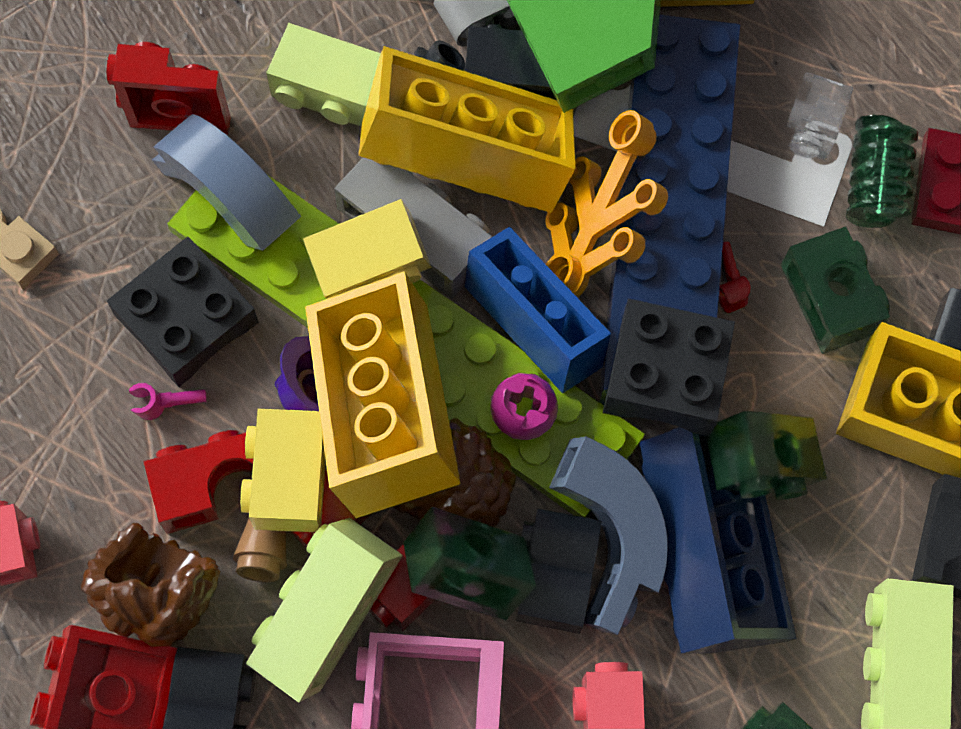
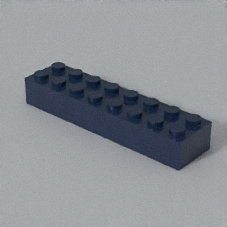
M659 15L655 68L631 79L628 110H633L650 120L654 126L657 138L654 147L648 154L636 157L619 193V200L633 192L641 181L651 179L667 189L668 201L664 209L656 215H648L641 211L616 226V231L622 227H628L641 234L645 239V249L642 256L633 263H626L620 259L612 263L606 328L611 332V337L601 371L598 401L602 405H605L622 318L628 298L717 318L740 24Z

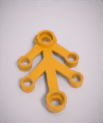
M633 110L621 113L610 127L609 142L618 151L597 195L595 196L594 187L601 178V167L584 156L575 159V171L569 180V183L573 185L576 209L559 202L552 213L547 212L545 218L546 227L551 231L554 255L547 261L546 265L577 298L587 288L591 275L618 259L626 263H633L642 256L645 249L644 237L628 227L618 229L609 242L592 251L597 239L641 211L648 215L660 213L668 201V191L665 187L651 179H645L635 187L633 192L615 202L636 157L648 154L654 147L657 138L652 122ZM579 224L580 231L573 244L571 234L577 229Z

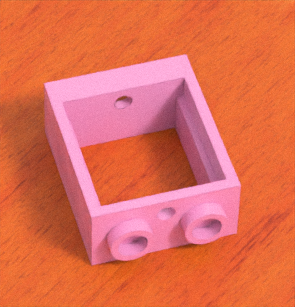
M370 632L369 647L358 648L356 681H366L364 703L353 704L351 729L379 728L384 656L480 662L475 729H499L504 641Z

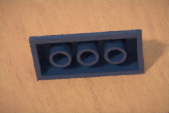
M678 427L641 441L643 474L656 496L665 521L667 563L664 580L669 590L674 616L673 629L679 641L681 654L719 653L797 639L752 433L714 427L709 437L691 433Z

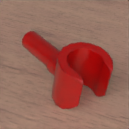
M723 242L722 262L728 282L719 286L718 301L724 312L731 313L747 306L751 286L745 276H740L731 243Z

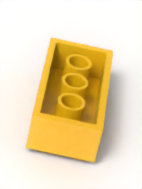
M405 271L306 306L329 488L356 518L461 484L428 307Z
M881 322L866 343L836 434L937 473L961 478V351Z

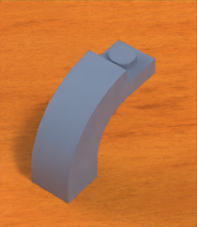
M191 114L154 146V149L159 154L152 161L165 176L181 179L196 189L219 212L246 246L263 251L301 217L277 185L242 148L216 126L197 115Z
M586 436L573 438L568 442L549 488L583 504L599 521H602L601 525L607 540V562L585 615L584 624L601 632L618 635L621 627H626L635 614L638 599L634 595L637 589L659 593L667 563L665 521L660 505L648 482L628 460Z

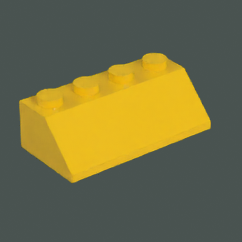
M383 46L362 121L359 156L382 165H391L415 172L429 179L442 180L469 188L477 193H486L516 202L524 207H533L552 213L575 171L573 109L563 113L558 101Z

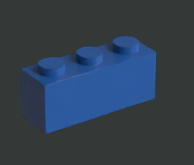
M511 227L506 228L469 251L465 288L562 394L603 367L611 332Z

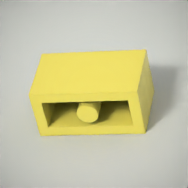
M402 199L303 238L326 299L404 271L413 284L421 279L420 272L432 268L411 212Z
M258 409L256 426H248L246 430L245 456L246 459H253L252 479H243L241 512L249 513V519L255 530L316 532L321 527L326 463L319 411Z

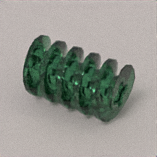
M874 114L861 116L855 121L857 133L854 135L853 148L855 151L852 154L851 160L853 170L850 172L849 180L852 188L848 191L847 202L850 206L846 209V219L858 227L882 228L889 226L896 219L911 215L912 206L903 200L913 195L914 187L905 181L911 180L915 175V168L907 163L916 159L917 150L910 145L917 142L919 132L915 128L905 125L890 116Z

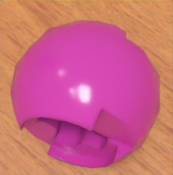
M518 373L508 377L497 386L491 397L490 411L493 421L503 433L513 439L531 440L540 437L552 427L557 418L558 401L554 390L548 382L535 374ZM523 397L532 400L533 410H529L526 416L516 414V404H519Z

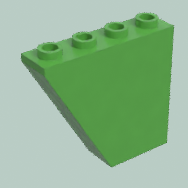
M507 0L563 113L655 68L661 0Z

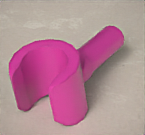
M146 383L135 384L129 389V393L134 397L144 398L151 396L149 404L145 407L131 409L133 413L144 420L158 418L164 408L207 402L205 389L159 393Z

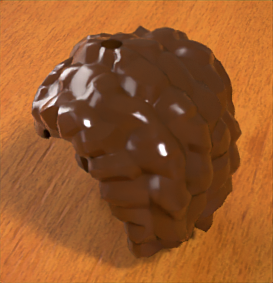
M453 418L449 421L461 484L392 507L399 512L408 513L410 516L419 519L421 524L430 530H443L445 533L464 538L471 536L483 537L489 532L490 528L495 527L499 523L500 517L506 514L508 503L511 500L510 494L515 486L516 475L512 472L508 458L495 450L491 443V438L487 437L484 430L478 429L476 426L464 424L458 418Z
M132 523L126 530L118 532L116 540H110L106 547L99 548L96 552V557L88 561V569L83 573L80 589L87 595L89 605L100 614L102 623L109 631L125 637L134 634L138 639L150 646H171L173 642L183 640L188 631L199 624L201 616L208 610L210 600L218 587L221 571L218 569L219 566L214 559L208 556L202 558L196 550L189 552L185 549H180L178 542L175 540L163 543L158 534L152 533L148 535L143 526L139 523Z

